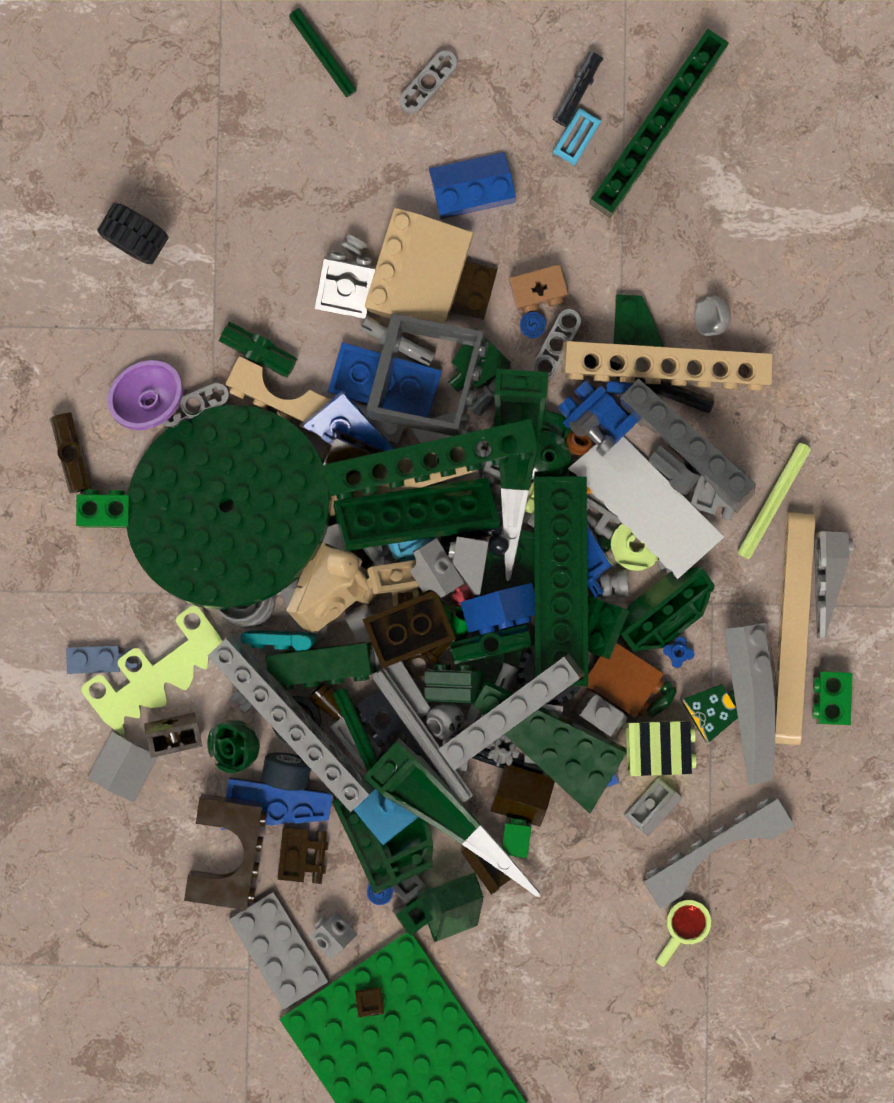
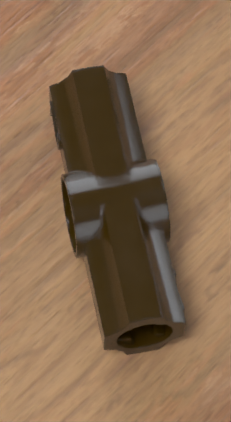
M72 412L51 417L50 422L58 449L57 454L61 460L69 494L91 489L83 457L84 453L80 446ZM70 446L76 447V457L72 460H67L64 456L66 448Z

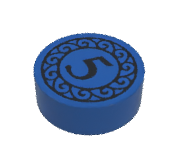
M529 312L522 317L520 330L525 337L535 339L540 337L545 331L546 322L541 314Z
M369 884L367 896L373 904L384 905L391 900L393 889L390 887L375 895Z

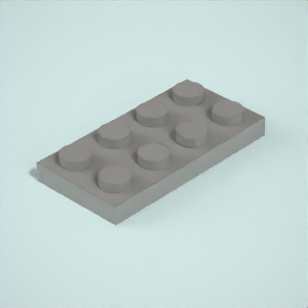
M272 892L248 907L247 910H243L229 919L283 1010L328 982V979L275 892Z

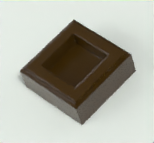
M381 987L355 990L358 1017L384 1014Z

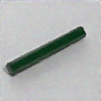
M300 8L292 11L289 14L290 20L344 96L349 97L357 91L356 86Z
M341 688L335 691L333 696L366 769L369 771L377 763L378 758L347 690Z

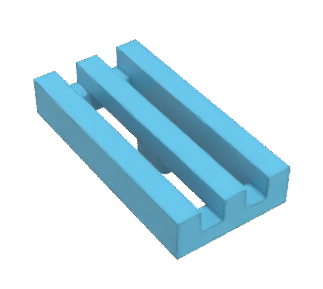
M579 108L552 154L558 155L561 159L568 161L575 167L601 124V120ZM580 117H584L585 120L564 153L561 151L563 145ZM591 121L594 123L575 156L571 157L572 150Z

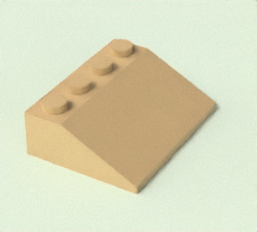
M394 208L364 307L373 314L391 318L393 313L447 324L474 233L417 213Z

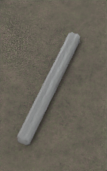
M385 669L377 671L372 676L373 680L450 790L462 803L473 796L472 792L456 770L453 771L438 750L440 748L390 675Z

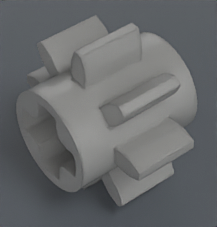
M502 735L487 746L491 750L488 759L493 758L497 762V766L504 763L510 766L513 761L512 757L518 758L520 751L515 749L517 746L506 735Z

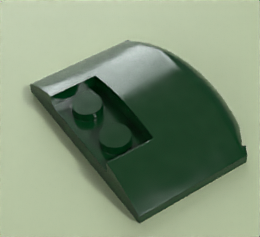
M339 799L332 801L375 895L433 867V839L429 824L425 820L418 817L382 845L354 810L350 812Z

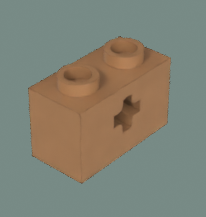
M560 264L509 279L517 311L523 310L524 314L539 310V305L546 303L549 304V307L564 303L563 299L568 296ZM536 285H540V288H546L543 291V296H539L537 292H532L535 290Z

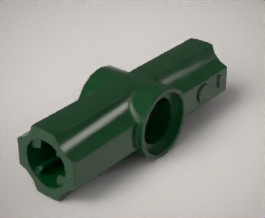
M228 322L218 340L220 343L241 353L242 357L261 367L265 366L285 378L289 377L298 360L293 355L274 346L273 342L256 333L252 334L231 322Z
M522 625L449 642L452 659L454 665L529 648L531 647V640L527 625ZM488 637L494 638L497 642V649L494 652L486 651L483 646L484 640Z

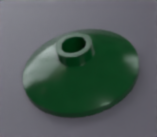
M541 431L539 451H537L532 479L534 480V477H563L571 462L569 446L560 435L551 431ZM547 452H550L552 454V459L550 462L546 461L545 454Z

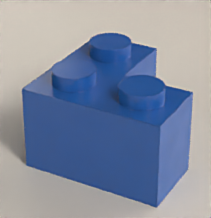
M532 583L460 602L468 633L479 630L480 635L495 631L494 626L498 625L499 630L514 626L513 621H515L516 625L531 622L530 616L535 615V592Z

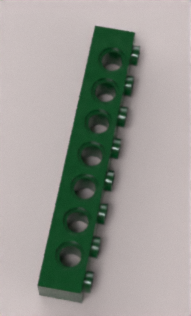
M709 29L705 31L592 196L589 203L591 206L611 219L726 51L729 42Z
M532 419L325 464L324 469L330 496H337L338 500L352 498V492L363 490L365 495L378 492V486L388 484L389 489L405 486V480L414 479L415 483L431 480L430 475L440 473L441 477L455 475L456 469L466 467L467 472L482 469V463L492 461L493 466L508 463V458L518 456L519 460L534 457L533 452L539 451ZM507 436H514L517 440V446L512 451H507L502 446V441ZM483 441L488 442L491 446V452L485 457L479 456L476 451L477 445ZM456 447H461L465 451V458L461 462H454L451 459V451ZM430 453H436L439 457V463L434 468H428L425 464V457ZM403 459H410L413 463V469L408 474H403L399 469V464ZM379 464H383L387 468V475L381 480L376 479L373 474L374 468ZM353 470L359 471L362 477L357 485H351L348 481V474Z

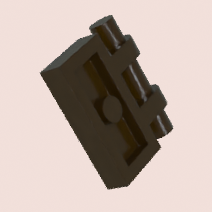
M283 827L277 880L304 882L305 872L313 873L312 883L322 884L323 874H326V866L324 865L325 850H328L329 842H326L327 831H317L316 841L308 840L309 830ZM307 848L315 849L314 864H306Z

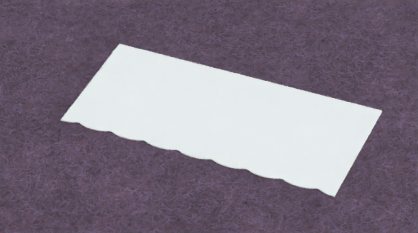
M624 436L603 457L596 451L598 447L596 444L568 468L577 477H587V487L590 488L594 496L603 501L608 510L617 515L621 523L631 529L634 536L641 542H644L647 549L655 556H658L666 568L673 571L677 579L724 538L681 493L671 487L669 481Z

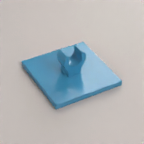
M376 789L353 809L382 845L418 818L412 812L384 797Z

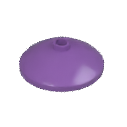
M148 360L136 363L125 369L111 385L108 393L109 411L115 421L125 428L146 430L156 427L169 419L179 407L183 396L182 380L177 371L165 362Z

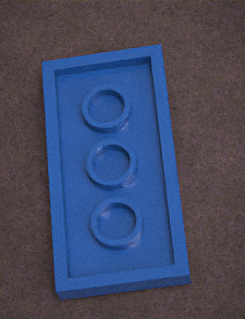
M342 342L328 393L338 395L343 390L351 400L368 404L381 353ZM396 358L383 409L429 418L442 371Z

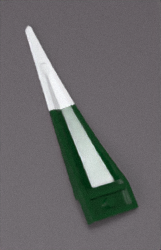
M496 369L494 398L497 426L532 419L537 445L539 446L548 403L549 372ZM507 436L503 439L502 446L505 450L512 451L517 446V440L514 436ZM537 451L533 452L534 457L519 460L518 456L508 458V463L499 465L503 533L509 540V549L505 553L507 581L511 579Z
M398 739L364 775L363 778L384 797L455 839L535 896H541L539 889L420 755L418 756L401 739Z

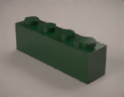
M371 641L311 648L305 651L279 652L265 656L268 672L285 690L294 689V684L303 683L304 688L319 686V681L326 680L329 681V685L344 683V678L354 677L355 682L370 679L369 675L377 672L374 648Z

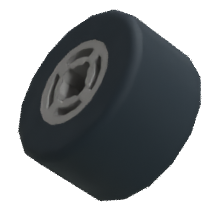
M274 752L265 756L261 778L265 784L271 787L299 791L308 787L311 768L298 755Z

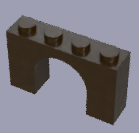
M201 794L195 824L225 828L233 832L243 845L244 859L237 869L227 874L190 870L187 877L184 901L247 910L249 903L254 904L256 888L252 887L253 877L258 878L260 862H255L256 853L262 852L264 837L259 836L260 827H265L268 811H263L264 803Z

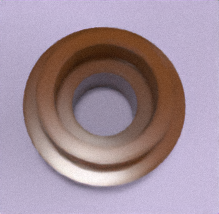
M571 432L566 439L569 449L573 454L584 455L591 449V439L586 435L577 436L574 432Z

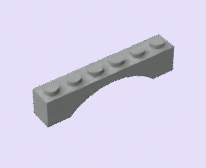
M570 654L564 656L438 750L453 771L585 674Z
M770 797L765 798L756 804L757 810L750 814L748 811H745L734 818L736 823L728 828L724 824L712 831V838L704 841L703 838L699 839L689 846L691 851L684 855L679 852L667 860L669 864L662 869L656 866L646 872L647 878L642 881L658 907L662 909L681 897L694 870L716 849L742 839H774L795 826L777 798L773 800Z

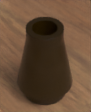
M324 682L311 693L310 697L317 707L338 721L343 716L333 696L335 690L332 685L328 686Z

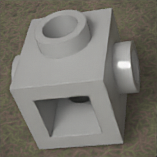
M335 912L329 918L324 915L313 925L317 930L309 937L331 960L358 934L345 919Z

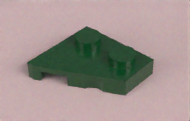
M616 294L613 344L664 347L643 296Z

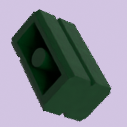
M435 664V669L425 671V700L474 703L483 685V672L474 670V665H458V670H451L450 664Z

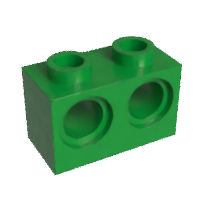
M83 490V495H76L77 527L126 528L128 526L129 495H125L124 490H109V495H99V490ZM88 502H95L97 504V512L92 516H88L84 512V507ZM115 502H121L124 507L123 512L118 516H113L110 512V507Z
M818 672V677L813 678V692L817 693V703L812 705V718L816 719V724L851 725L853 673ZM829 678L836 679L839 684L838 690L834 693H830L826 689V682ZM829 704L837 707L838 713L834 719H829L825 715V708Z

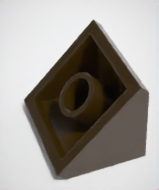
M505 764L491 812L514 819L527 820V823L540 827L547 812L555 781L548 775L514 764L510 766Z

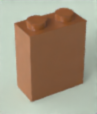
M616 643L610 660L599 656L588 673L589 686L587 688L628 715L636 718L638 714L643 716L650 705L647 699L652 692L657 694L665 681L661 679L664 675L662 672Z

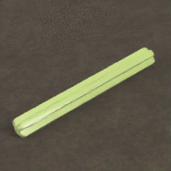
M799 443L739 548L738 554L740 556L750 559L811 451V448L806 444Z

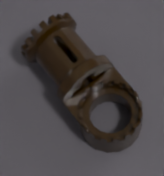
M446 643L437 647L434 651L431 649L409 658L407 661V671L409 674L416 678L424 677L425 671L433 668L438 662V657L450 647V644ZM420 658L426 663V669L422 673H415L411 669V662L414 659Z

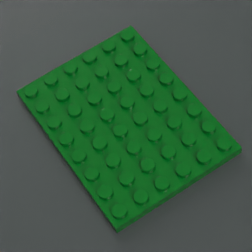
M405 932L279 1019L335 1103H527L413 934L410 936ZM381 987L384 1014L358 1017L355 990Z

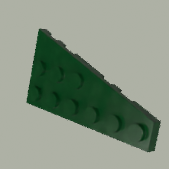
M486 680L474 701V707L483 715H486L514 693ZM540 707L504 734L589 814H591L627 753L626 747L543 707Z

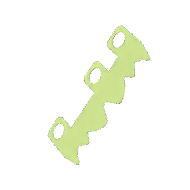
M191 606L177 616L176 623L189 640L152 666L138 648L130 650L119 658L118 666L130 683L117 693L102 675H96L82 686L81 691L102 720L123 736L125 734L123 728L125 716L140 718L139 705L149 708L166 705L165 682L182 690H187L193 680L194 665L202 669L208 668V655L222 640L199 607ZM189 613H195L200 617V625L194 630H190L184 625V618ZM138 656L142 660V667L139 671L130 672L127 670L125 662L128 657ZM95 682L102 683L106 688L105 695L100 699H95L89 694V688Z

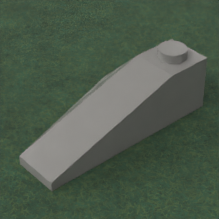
M820 531L814 534L817 638L826 637L848 565L849 554H853V539L849 538V532Z

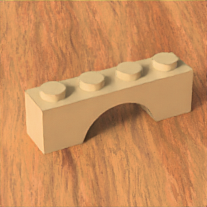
M240 356L226 382V386L230 388V394L240 399L247 396L254 400L253 405L264 410L270 407L277 411V415L289 422L293 418L301 422L299 427L307 431L309 430L303 427V423L330 401V399L311 390L297 399L284 400L277 398L265 386L263 367Z

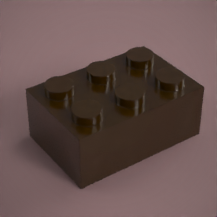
M435 591L362 619L382 669L456 640L441 599Z

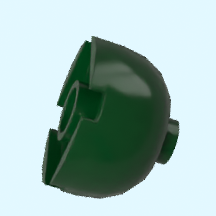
M228 720L218 724L209 732L207 740L208 753L210 757H215L218 762L215 765L225 773L235 774L250 767L257 759L260 751L259 737L252 726L246 722Z

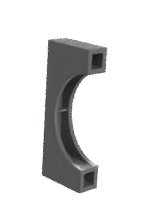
M637 379L621 396L622 410L629 416L632 414L638 420L637 423L640 426H645L681 454L709 482L718 497L736 513L755 495L756 484L640 379Z

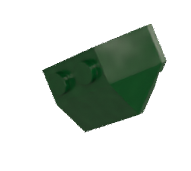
M701 566L689 568L678 579L673 572H669L628 606L629 614L620 633L634 652L664 648L704 615L711 592L715 588L714 583Z

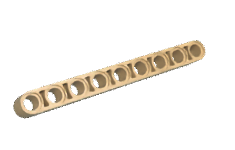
M788 512L775 691V744L800 746L815 514Z

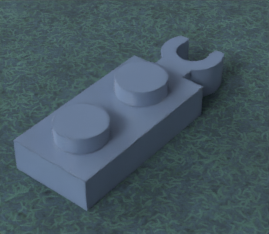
M119 646L66 648L67 674L120 672L118 666L119 658L132 649H127L124 653H120ZM128 658L125 662L127 668L133 669L138 667L137 663H129Z

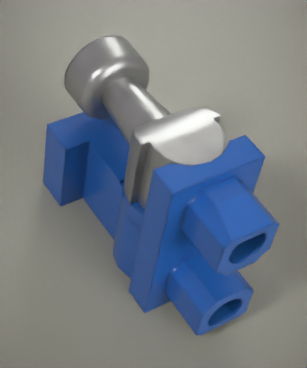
M585 380L574 391L583 403L579 406L569 396L559 405L558 409L566 418L563 424L567 428L570 427L577 436H588L598 445L596 451L603 457L638 420L632 414L629 416L616 404L615 400L605 393L606 390L602 386L595 389ZM597 426H599L608 435L607 438L604 437V435L600 432Z

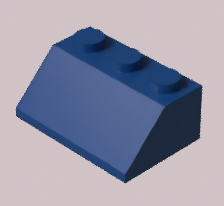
M504 152L429 168L440 219L516 202L512 177Z

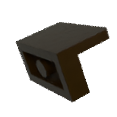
M467 847L461 850V853L491 895L512 879Z

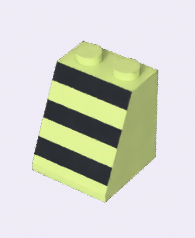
M690 721L626 723L627 775L692 774V768H696V753H691V742H695V726L690 727Z

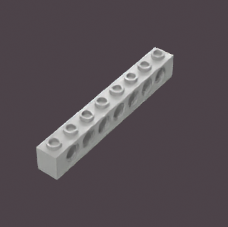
M234 633L221 642L208 655L212 662L350 812L374 791L375 788L363 778L364 775Z

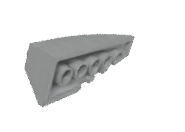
M768 622L724 629L748 785L772 781L776 672Z

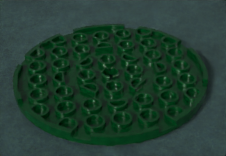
M226 405L204 409L197 416L169 427L149 446L133 473L127 495H129V524L126 526L131 548L143 570L156 584L173 597L186 603L209 609H229V607L250 606L262 602L292 584L300 576V572L307 566L310 560L312 561L322 545L331 512L330 492L323 461L309 439L291 422L275 413L245 405ZM231 499L234 502L233 509L230 512H222L221 504L223 505L224 502Z

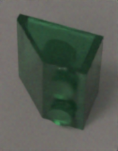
M475 872L458 876L417 892L434 942L478 926L484 896Z

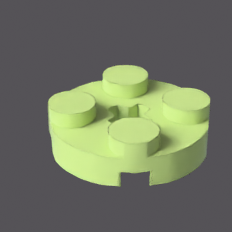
M621 524L614 531L611 538V552L615 561L623 568L631 571H642L653 566L659 557L652 554L647 549L645 543L641 541L640 543L644 544V548H640L638 552H633V547H629V542H634L636 537L631 529Z

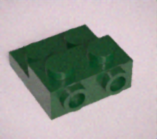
M588 596V653L610 660L629 614L628 610Z

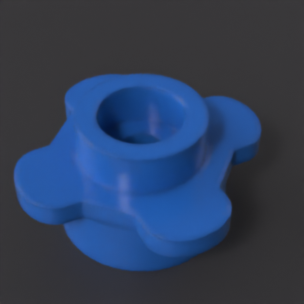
M683 637L676 638L673 644L666 645L663 649V653L670 658L671 664L675 668H680L684 661L687 659L691 660L694 657V651L688 648L686 639ZM677 650L681 651L680 655H677Z

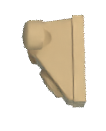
M322 542L315 558L312 561L310 560L303 569L297 584L302 588L296 587L286 611L305 631L315 633V631H319L330 621L336 619L355 601L371 604L377 594H374L373 590L368 589L366 580L369 578V574L361 566L362 560L352 552L335 549Z

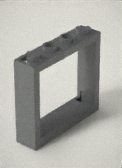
M392 313L366 409L369 419L449 436L462 434V430H467L470 415L467 414L469 405L473 406L476 390H473L475 381L480 380L482 374V366H479L481 357H486L488 351V342H485L484 332ZM403 332L474 346L454 423L383 409Z

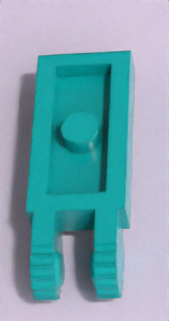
M247 630L240 634V641L243 644H249V648L255 649L264 648V645H274V649L284 650L290 649L292 645L296 651H305L317 644V637L310 632Z

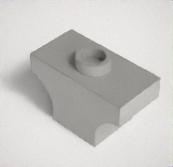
M437 538L413 552L416 558V565L410 569V572L423 592L433 590L442 598L464 584Z

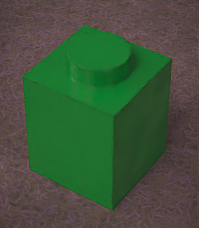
M511 818V823L505 822L502 849L509 856L527 858L532 828L526 825L527 820Z

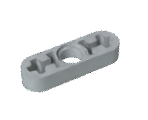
M439 52L401 94L400 107L405 113L410 115L418 113L455 72L457 59L452 52ZM441 58L443 60L450 58L451 68L444 67L440 71V75L444 76L442 79H440L435 71L430 70L432 67L436 71L440 68ZM425 76H432L436 80V85L432 89H425L421 85V80ZM417 86L418 90L427 96L423 98L420 94L416 99L417 106L411 105L408 108L405 98H413L417 94V90L414 89Z
M213 383L182 396L180 403L183 412L187 416L182 418L181 413L173 416V422H169L167 419L162 425L169 428L179 424L181 421L197 416L198 414L191 415L193 413L186 409V403L191 398H196L200 401L201 407L199 411L201 412L204 409L226 405L229 401L228 389L223 384ZM214 389H218L219 392L224 391V395L221 396L222 401L217 402L216 399L208 401L211 406L206 408L205 401L200 396L201 394L205 393L206 398L214 394Z

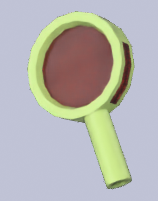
M682 900L670 908L667 915V928L672 938L655 962L665 967L680 943L695 944L702 941L708 935L711 928V917L703 904L695 900Z

